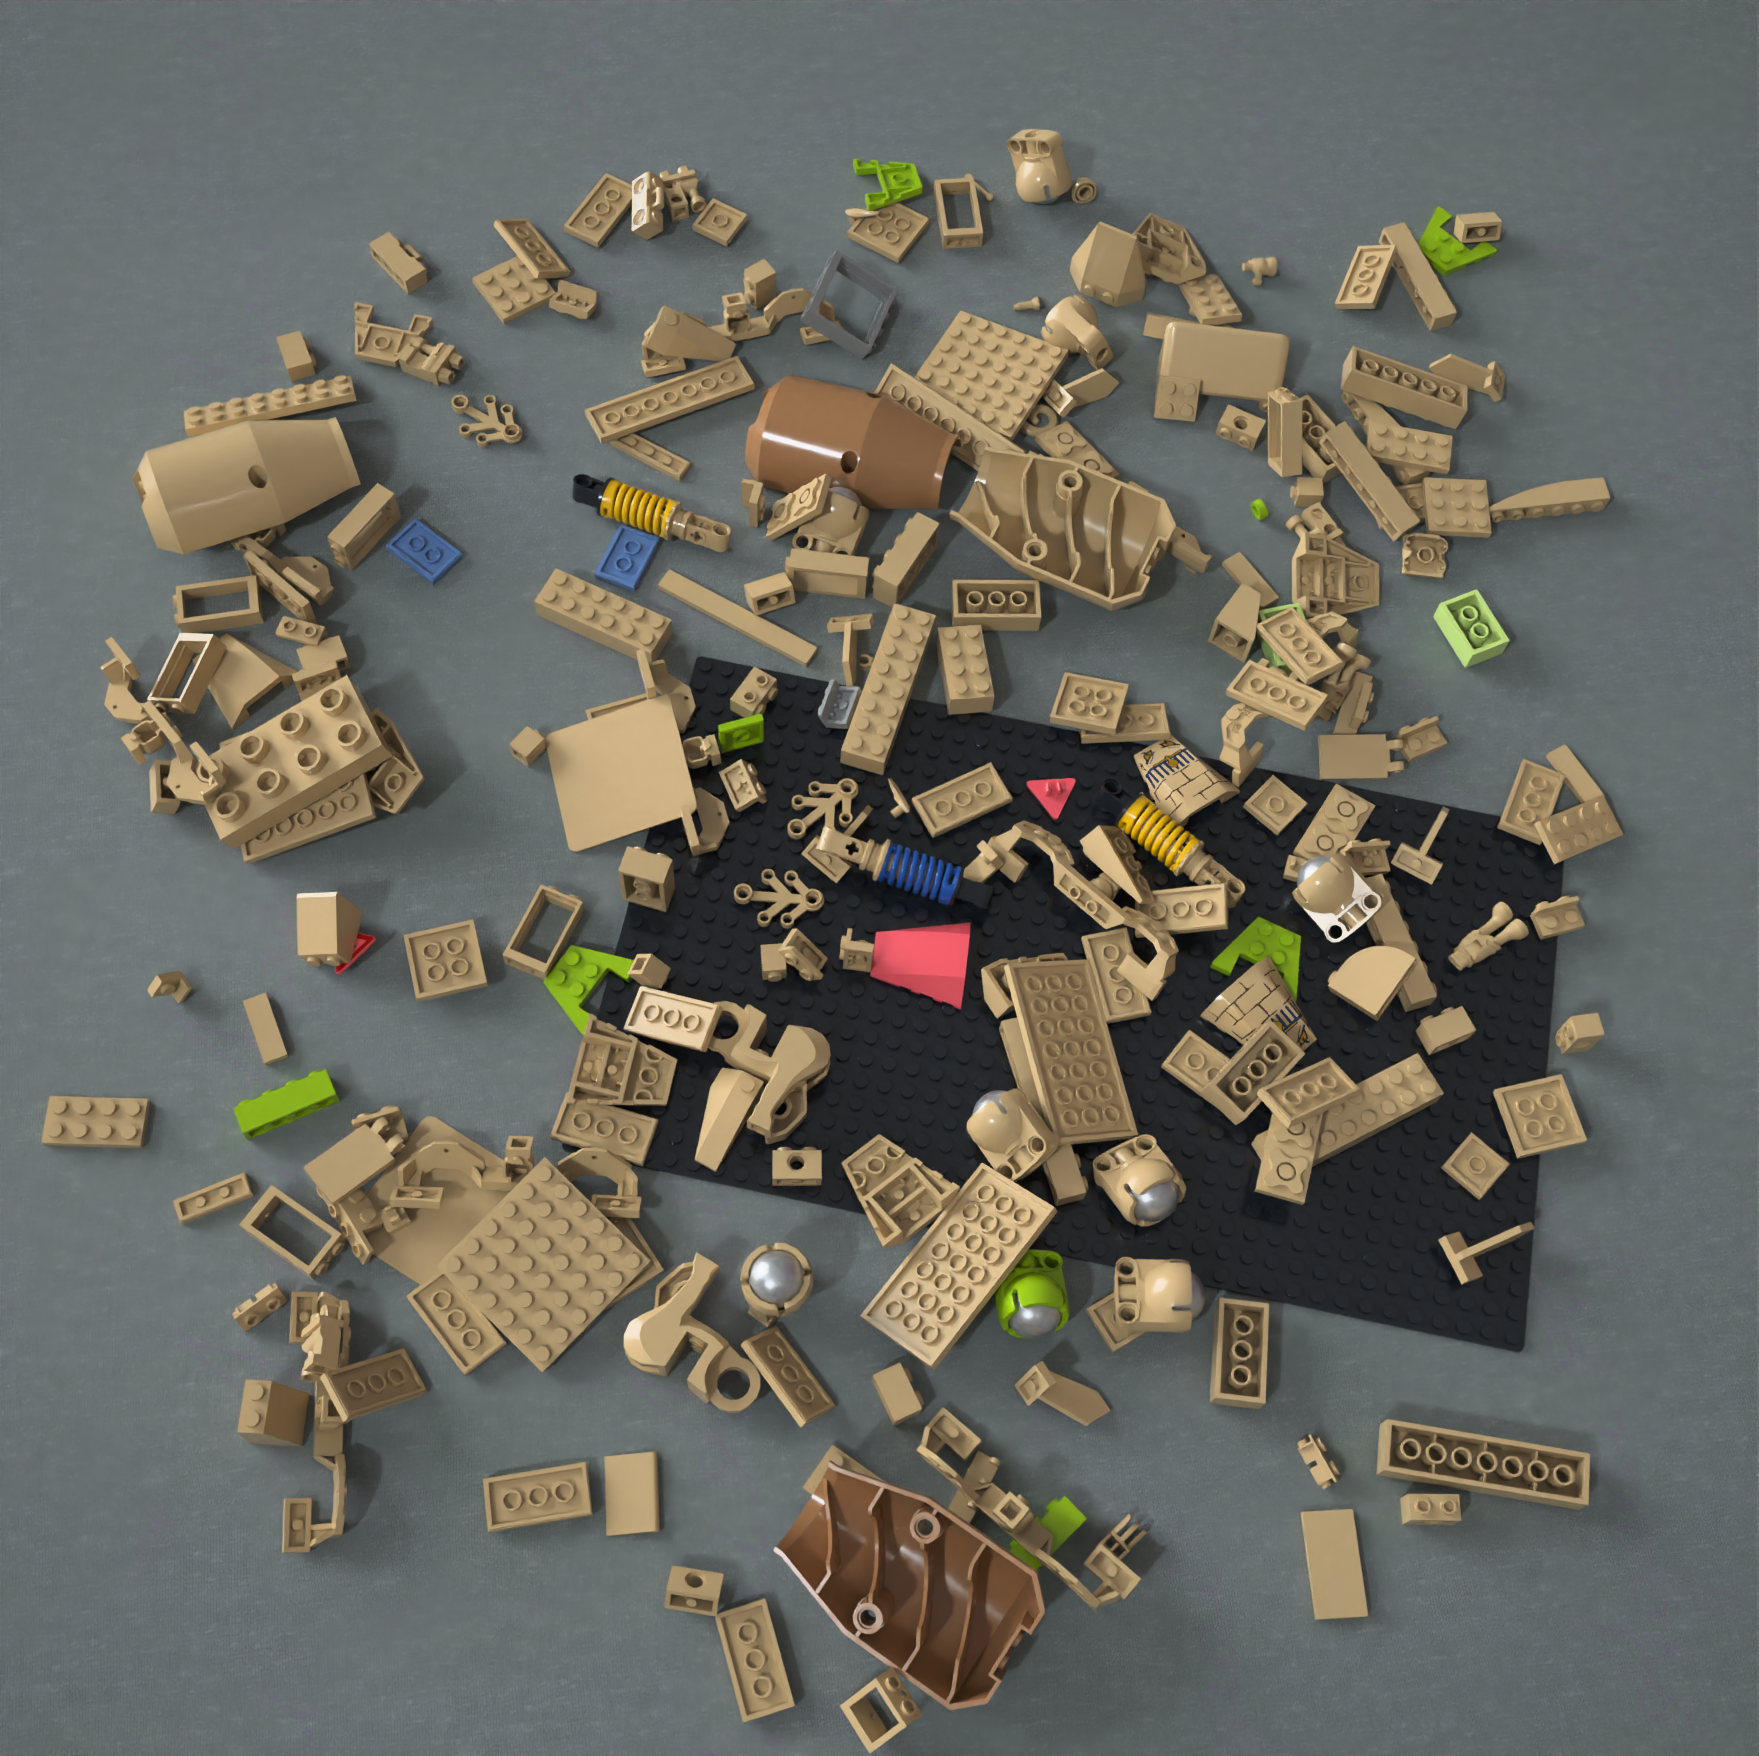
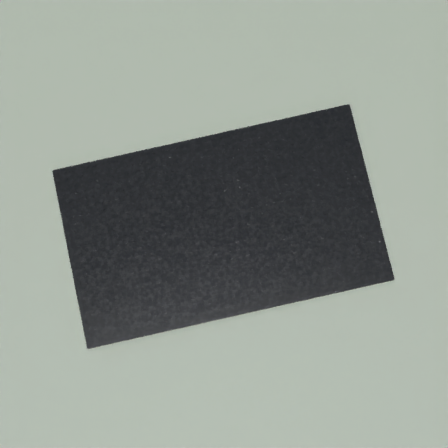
M698 657L689 683L696 709L685 732L680 733L683 744V741L689 738L700 736L702 739H705L706 736L715 735L721 764L712 766V762L709 760L708 764L704 767L690 769L688 766L694 789L701 787L724 802L730 824L718 850L693 856L682 817L649 828L644 849L653 854H665L672 859L675 890L667 912L629 902L615 956L634 960L637 954H653L670 967L667 981L661 989L656 990L709 1003L728 1001L737 1004L742 1009H745L746 1005L749 1004L766 1014L767 1032L758 1049L768 1053L769 1057H772L788 1025L812 1028L823 1034L830 1044L831 1064L826 1077L807 1091V1117L788 1138L766 1144L765 1136L747 1128L746 1121L718 1170L715 1172L695 1161L710 1087L722 1068H736L727 1063L722 1054L707 1048L706 1052L623 1030L639 988L642 985L633 978L630 982H627L610 971L597 1019L606 1024L610 1023L617 1027V1030L627 1035H632L638 1038V1041L651 1045L677 1059L666 1106L611 1105L652 1117L659 1121L644 1165L630 1164L867 1215L841 1163L880 1134L905 1150L906 1154L912 1158H917L923 1162V1165L932 1171H937L943 1175V1178L951 1183L954 1182L961 1189L981 1163L994 1169L967 1131V1121L972 1117L977 1101L991 1091H1009L1018 1088L999 1031L1001 1021L1016 1018V1011L1013 1010L998 1019L995 1017L984 1000L981 969L999 959L1034 958L1040 955L1064 953L1068 960H1084L1087 958L1081 941L1082 936L1126 927L1134 954L1147 965L1158 954L1155 946L1146 937L1137 938L1135 928L1120 924L1108 929L1102 927L1054 886V869L1050 856L1034 842L1021 838L1012 850L1029 865L1016 883L999 869L984 882V884L996 888L988 911L955 899L950 908L946 907V905L938 902L937 897L935 900H930V892H928L927 897L921 896L922 889H920L918 894H913V885L910 891L904 890L905 883L902 888H897V880L893 885H888L887 879L883 882L873 881V872L864 869V871L860 870V864L849 861L852 866L835 883L801 854L817 835L821 836L822 829L825 827V814L806 829L804 837L793 839L788 834L789 822L793 819H804L817 807H804L802 810H795L792 807V798L795 795L813 797L808 792L809 784L813 781H817L820 784H838L842 779H852L858 785V794L851 800L852 823L867 805L873 808V810L850 837L866 843L872 839L879 845H883L889 839L894 844L902 845L903 849L908 847L911 852L913 850L918 851L919 855L925 853L928 858L933 856L936 861L941 859L944 861V865L950 862L953 868L961 865L966 868L981 853L977 845L982 840L988 844L991 837L1010 831L1014 824L1027 821L1058 836L1072 855L1074 860L1072 867L1088 881L1098 878L1104 871L1084 854L1080 840L1098 825L1114 826L1117 819L1096 802L1095 796L1104 779L1114 778L1135 796L1142 792L1145 794V797L1156 805L1134 759L1135 754L1149 746L1131 742L1082 743L1080 732L981 712L948 715L946 705L910 698L884 774L880 775L840 763L841 749L849 729L826 728L818 717V709L822 704L829 682L758 668L777 679L778 689L776 697L772 701H768L766 709L762 714L764 719V742L721 753L718 725L744 718L730 710V698L754 667ZM1198 756L1232 783V771L1234 769L1232 766L1220 760ZM742 759L749 764L752 763L758 773L756 777L766 790L764 795L767 802L762 804L757 801L741 812H738L733 806L719 772ZM988 763H992L1011 794L1012 802L932 838L911 802L912 798ZM1254 768L1238 788L1240 790L1239 794L1224 803H1221L1218 799L1189 817L1183 833L1189 831L1198 840L1203 841L1205 844L1202 851L1206 855L1210 854L1217 863L1224 866L1228 872L1241 880L1245 885V892L1236 906L1228 908V929L1171 934L1170 936L1174 938L1179 950L1175 958V971L1165 978L1167 982L1157 998L1154 1000L1148 998L1151 1015L1107 1024L1138 1136L1148 1134L1156 1139L1159 1148L1181 1173L1186 1186L1185 1196L1181 1203H1177L1174 1212L1159 1223L1150 1226L1134 1225L1123 1217L1104 1189L1095 1183L1093 1161L1096 1157L1130 1139L1071 1145L1073 1152L1078 1154L1081 1162V1167L1079 1168L1081 1177L1085 1176L1088 1183V1190H1086L1084 1199L1055 1206L1042 1164L1031 1174L1015 1182L1054 1206L1057 1210L1055 1216L1029 1249L1054 1251L1060 1256L1115 1267L1118 1259L1122 1257L1153 1260L1183 1259L1190 1263L1191 1272L1206 1287L1513 1352H1521L1524 1348L1533 1230L1512 1242L1474 1257L1483 1276L1465 1284H1461L1439 1239L1445 1235L1460 1232L1469 1248L1518 1225L1531 1222L1534 1226L1539 1154L1517 1159L1493 1091L1502 1087L1546 1078L1557 936L1540 940L1530 915L1535 910L1537 904L1544 901L1552 903L1561 898L1563 861L1554 864L1543 841L1538 845L1497 828L1501 819L1500 816L1340 785L1375 805L1355 840H1361V842H1368L1372 839L1390 841L1391 846L1385 849L1391 871L1382 875L1385 881H1388L1390 884L1391 895L1399 904L1400 915L1403 921L1407 922L1409 935L1412 941L1416 942L1418 955L1421 961L1426 964L1428 977L1437 989V997L1431 1005L1405 1012L1400 998L1396 994L1379 1020L1376 1021L1330 992L1328 987L1330 975L1334 971L1338 972L1349 957L1365 948L1376 946L1367 924L1364 923L1354 933L1340 942L1334 943L1329 941L1324 932L1294 899L1292 892L1297 888V882L1283 878L1288 856H1295L1292 854L1335 786V783ZM1272 775L1308 803L1278 836L1243 808L1246 801ZM889 778L899 787L909 805V812H903L896 819L890 812L898 804L890 788ZM1074 778L1076 780L1057 820L1050 816L1027 787L1028 781ZM818 787L811 788L813 791L819 790ZM848 788L843 790L844 792H851ZM821 793V795L814 798H830L833 794ZM797 800L795 804L800 805L802 801ZM841 800L835 805L834 828L836 831L844 834L849 827H843L839 824V815L842 813ZM1444 806L1449 809V812L1426 855L1443 863L1431 885L1391 864V861L1402 842L1420 850L1433 823ZM695 811L691 816L696 834L699 837L703 829L698 812ZM848 817L842 818L845 822L850 820ZM799 829L793 830L794 833L801 832ZM1131 834L1128 835L1136 850L1133 854L1134 859L1139 861L1142 866L1139 870L1140 875L1147 880L1151 891L1199 886L1197 883L1192 882L1184 872L1179 876L1174 875V872L1169 869L1170 867L1165 866V862L1159 861L1158 856H1153L1151 851H1147L1144 846L1138 844V840L1132 839ZM851 844L849 847L846 846V849L849 850V855L858 852L855 849V844ZM765 869H771L775 872L776 878L791 894H800L794 886H788L784 882L785 873L795 871L798 874V878L808 889H816L822 893L824 904L817 911L811 912L807 910L794 920L793 927L786 929L781 926V916L784 913H790L799 905L790 904L771 919L769 926L762 927L757 922L758 914L761 911H766L776 902L750 901L747 904H740L734 898V889L739 884H748L752 891L777 893L771 885L764 884L761 879L762 872ZM767 874L764 877L766 879H771L772 875ZM1366 875V876H1364V877H1365V878H1368V877H1372V876H1375V875ZM789 876L787 879L794 881L795 877ZM1121 887L1113 902L1121 909L1129 907L1135 910V899ZM742 893L739 897L746 898L747 894ZM815 899L808 900V902L811 904L817 902ZM1504 902L1513 913L1511 921L1498 928L1490 936L1495 937L1514 919L1524 922L1529 931L1528 936L1521 940H1510L1501 945V950L1496 951L1495 954L1489 955L1471 967L1466 966L1461 971L1458 970L1451 963L1448 956L1454 953V948L1459 945L1463 938L1473 930H1477L1485 925L1492 918V909L1497 903ZM763 916L760 920L767 921L768 917ZM1258 917L1301 936L1296 1004L1317 1040L1304 1051L1306 1054L1284 1077L1330 1057L1355 1084H1358L1418 1053L1444 1092L1436 1103L1313 1166L1303 1205L1255 1192L1261 1159L1251 1144L1257 1135L1268 1130L1272 1114L1264 1102L1261 1101L1245 1120L1235 1125L1218 1108L1161 1067L1188 1030H1191L1229 1059L1244 1046L1228 1033L1218 1029L1210 1021L1201 1018L1200 1015L1223 991L1255 965L1248 960L1238 957L1230 976L1210 967L1212 962ZM785 918L783 921L785 923H790L792 920L790 918ZM970 923V939L961 1010L954 1008L953 1005L946 1002L935 1001L930 996L911 992V989L903 986L898 987L870 976L871 972L843 969V960L839 959L842 935L847 936L848 928L852 929L851 941L865 940L875 944L876 932ZM1333 925L1331 928L1332 936L1336 938L1341 937V927ZM792 929H798L828 958L820 970L824 976L821 980L808 981L800 976L799 971L794 966L786 962V978L775 982L763 980L761 945L783 943ZM1463 1006L1476 1029L1474 1034L1465 1041L1429 1055L1416 1033L1417 1028L1421 1024L1420 1021L1430 1015L1437 1017L1441 1015L1440 1013L1449 1007L1456 1009ZM720 1016L713 1036L722 1040L729 1039L737 1033L739 1026L733 1018ZM784 1102L775 1112L776 1115H782L787 1108ZM1471 1132L1510 1164L1480 1200L1441 1169ZM562 1143V1148L566 1152L573 1153L582 1149ZM780 1147H790L792 1150L814 1147L816 1150H822L821 1185L772 1186L773 1150H777ZM796 1161L790 1166L795 1170H799L804 1165ZM937 1218L927 1225L926 1228H930Z

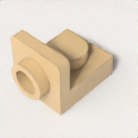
M179 970L156 975L147 991L151 997L172 994L177 1003H182L191 991L192 986Z

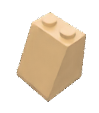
M1242 583L1216 617L1208 642L1243 663L1246 662L1255 640L1261 593L1257 592L1255 588Z
M338 892L297 894L298 956L303 958L308 965L319 967L321 964L339 966L340 963H351L363 911Z
M246 1379L237 1433L250 1444L303 1446L310 1394L274 1381Z

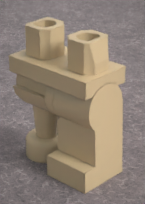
M686 165L679 167L677 174L671 175L668 170L660 172V178L663 179L664 200L669 209L672 222L689 218V207L686 197L691 198L690 206L695 213L702 212L707 206L705 199L698 194V179L694 169L689 170Z
M417 336L412 346L408 345L398 358L402 372L428 382H433L436 386H439L441 382L450 385L455 377L454 371H451L452 367L461 370L465 365L464 357L456 353L454 346L439 343L435 347L427 344L426 339Z
M1319 502L1306 508L1301 517L1299 514L1294 515L1285 524L1290 531H1296L1300 539L1304 533L1324 535L1346 547L1341 539L1343 531L1340 528L1338 529L1335 522ZM1307 526L1310 532H1308L1304 527Z
M322 1306L320 1313L313 1314L310 1318V1324L302 1330L301 1338L306 1339L301 1345L302 1350L308 1353V1358L305 1360L301 1373V1379L304 1381H321L320 1377L325 1372L335 1370L338 1367L341 1329L344 1327V1320L338 1319V1307Z

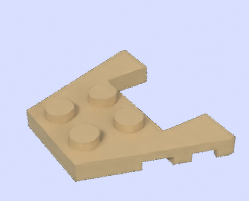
M355 302L356 359L397 367L400 364L398 358L408 345L412 346L417 336L423 337L434 323L433 317L414 314L409 330L370 323L374 313L373 305Z

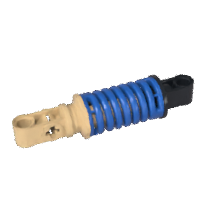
M823 828L816 849L826 854L860 864V870L864 871V869L873 872V881L883 882L887 879L888 885H893L897 880L896 887L900 889L905 883V891H910L913 885V894H918L920 889H922L921 896L927 897L928 892H930V900H935L937 897L939 903L949 908L955 899H958L974 907L989 910L996 888L964 878L965 867L962 865L953 868L950 862L944 865V861L941 859L936 861L935 857L930 856L928 858L925 853L919 855V852L916 850L911 852L908 847L903 849L902 845L894 844L889 839L883 845L875 843V840L872 839L866 843L834 829ZM851 844H855V849L858 852L849 855V850L846 849V846L849 847Z

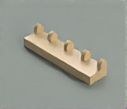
M977 1451L964 1477L965 1482L971 1488L990 1484L1001 1461ZM957 1490L948 1509L970 1523L978 1507Z

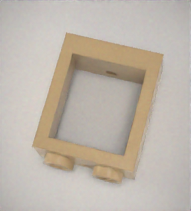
M893 1667L876 1677L840 1705L869 1754L923 1715ZM875 1688L878 1689L899 1722L889 1731L866 1697Z

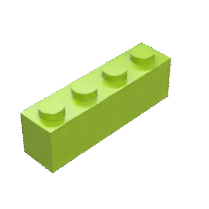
M324 1069L315 1070L303 1079L291 1080L279 1089L267 1090L262 1093V1096L253 1100H243L238 1106L233 1107L243 1135L247 1140H251L340 1102L329 1073Z
M1066 1496L1060 1501L1055 1498L1045 1508L1048 1513L1042 1519L1039 1516L1035 1518L1039 1524L1053 1535L1051 1556L1087 1519ZM1015 1540L1009 1544L1012 1548L1010 1552L1031 1567L1038 1570L1042 1566L1038 1560Z

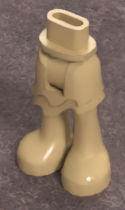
M1338 643L1335 653L1344 662V668L1329 674L1327 680L1323 679L1320 692L1328 695V701L1316 717L1324 722H1328L1331 715L1336 714V710H1338L1349 693V689L1352 687L1349 683L1357 669H1367L1371 664L1369 658L1356 654L1357 650L1347 644Z
M1499 902L1492 909V918L1485 925L1477 930H1473L1463 938L1459 945L1454 948V953L1448 956V958L1461 971L1466 966L1471 967L1489 955L1495 954L1496 951L1501 950V945L1510 940L1525 938L1529 934L1528 928L1521 920L1514 919L1495 937L1490 936L1491 933L1511 921L1513 917L1509 906L1504 902Z

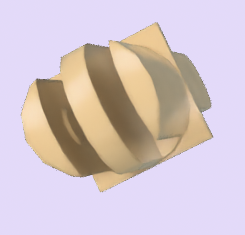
M1130 1514L1100 1542L1119 1560L1147 1534L1143 1529L1126 1545L1124 1541L1140 1526L1137 1521L1121 1537L1116 1534L1132 1518ZM1108 1539L1115 1544L1111 1549L1105 1543ZM1116 1547L1122 1552L1119 1557L1113 1552Z

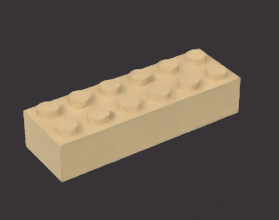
M1355 346L1352 347L1343 364L1341 390L1349 394L1364 397L1367 400L1381 403L1387 407H1393L1404 413L1413 414L1424 420H1430L1453 429L1457 428L1467 412V385Z
M555 568L534 601L538 616L636 660V650L644 649L648 663L657 660L673 634L672 619Z

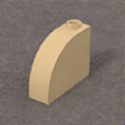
M1374 946L1365 948L1349 957L1338 972L1334 971L1330 975L1328 987L1330 992L1378 1021L1416 967L1417 961L1415 957L1394 947Z

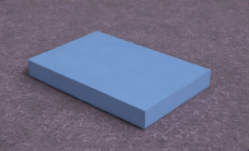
M417 518L412 520L385 545L389 552L433 585L463 558L462 552Z
M620 524L595 572V578L635 592L660 543V537Z

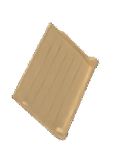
M657 1452L604 1456L606 1536L660 1532Z

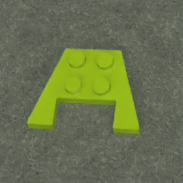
M853 159L856 176L877 174L883 191L865 194V203L868 210L873 211L922 194L923 187L914 164L889 161V165L878 164L877 160L863 163L860 162V159Z
M1438 206L1418 243L1430 266L1446 276L1464 269L1468 264L1473 262L1476 264L1486 257L1492 258L1496 255L1498 250L1487 241H1482L1473 250H1470L1442 228L1450 222L1452 215Z
M1258 917L1212 962L1210 967L1230 976L1238 957L1256 964L1270 956L1296 1002L1301 936Z
M571 945L543 983L580 1033L584 1035L589 1013L581 1009L609 971L630 982L632 977L628 975V972L634 960Z

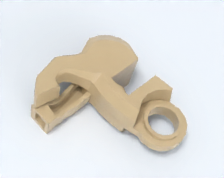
M728 1001L713 1003L723 1008L720 1016L733 1018L739 1028L737 1033L729 1039L722 1040L712 1035L708 1048L722 1054L725 1061L737 1070L745 1071L766 1084L759 1103L747 1120V1128L764 1135L766 1144L785 1140L807 1117V1091L827 1075L831 1064L830 1044L823 1034L812 1028L788 1025L772 1057H769L768 1053L758 1049L767 1032L766 1014L749 1004L746 1005L745 1009H742L737 1004ZM784 1102L787 1108L782 1115H776L775 1112Z
M696 1253L693 1262L682 1263L656 1286L654 1309L640 1315L629 1323L624 1334L625 1354L631 1364L642 1372L667 1377L687 1344L691 1343L690 1347L699 1354H702L687 1378L689 1391L706 1404L711 1402L721 1411L740 1413L757 1400L761 1389L760 1375L756 1366L748 1359L741 1358L721 1335L691 1317L704 1292L720 1272L719 1265ZM737 1370L743 1372L750 1381L748 1392L738 1400L727 1399L718 1390L720 1377L728 1371Z

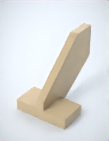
M1449 354L1431 363L1429 366L1433 374L1467 385L1470 390L1488 394L1494 403L1502 399L1506 375L1496 361L1489 363L1487 368L1454 354Z
M1101 368L1065 386H1061L1053 379L1042 397L1064 418L1072 408L1107 397L1119 382Z
M873 613L830 618L827 624L828 633L844 632L842 664L846 686H853L856 681L857 630L871 629L874 623Z
M867 805L844 832V835L851 836L873 808ZM817 835L801 854L837 883L852 864L844 858L817 850L820 839Z
M1444 806L1442 807L1420 850L1402 842L1391 864L1432 885L1443 863L1426 855L1443 824L1449 809Z
M1531 1222L1518 1225L1469 1248L1460 1232L1445 1235L1439 1239V1242L1461 1284H1465L1483 1276L1474 1257L1516 1240L1533 1230L1534 1226Z
M1043 1361L1034 1365L1014 1385L1028 1406L1040 1399L1084 1426H1088L1111 1411L1098 1391L1049 1371Z

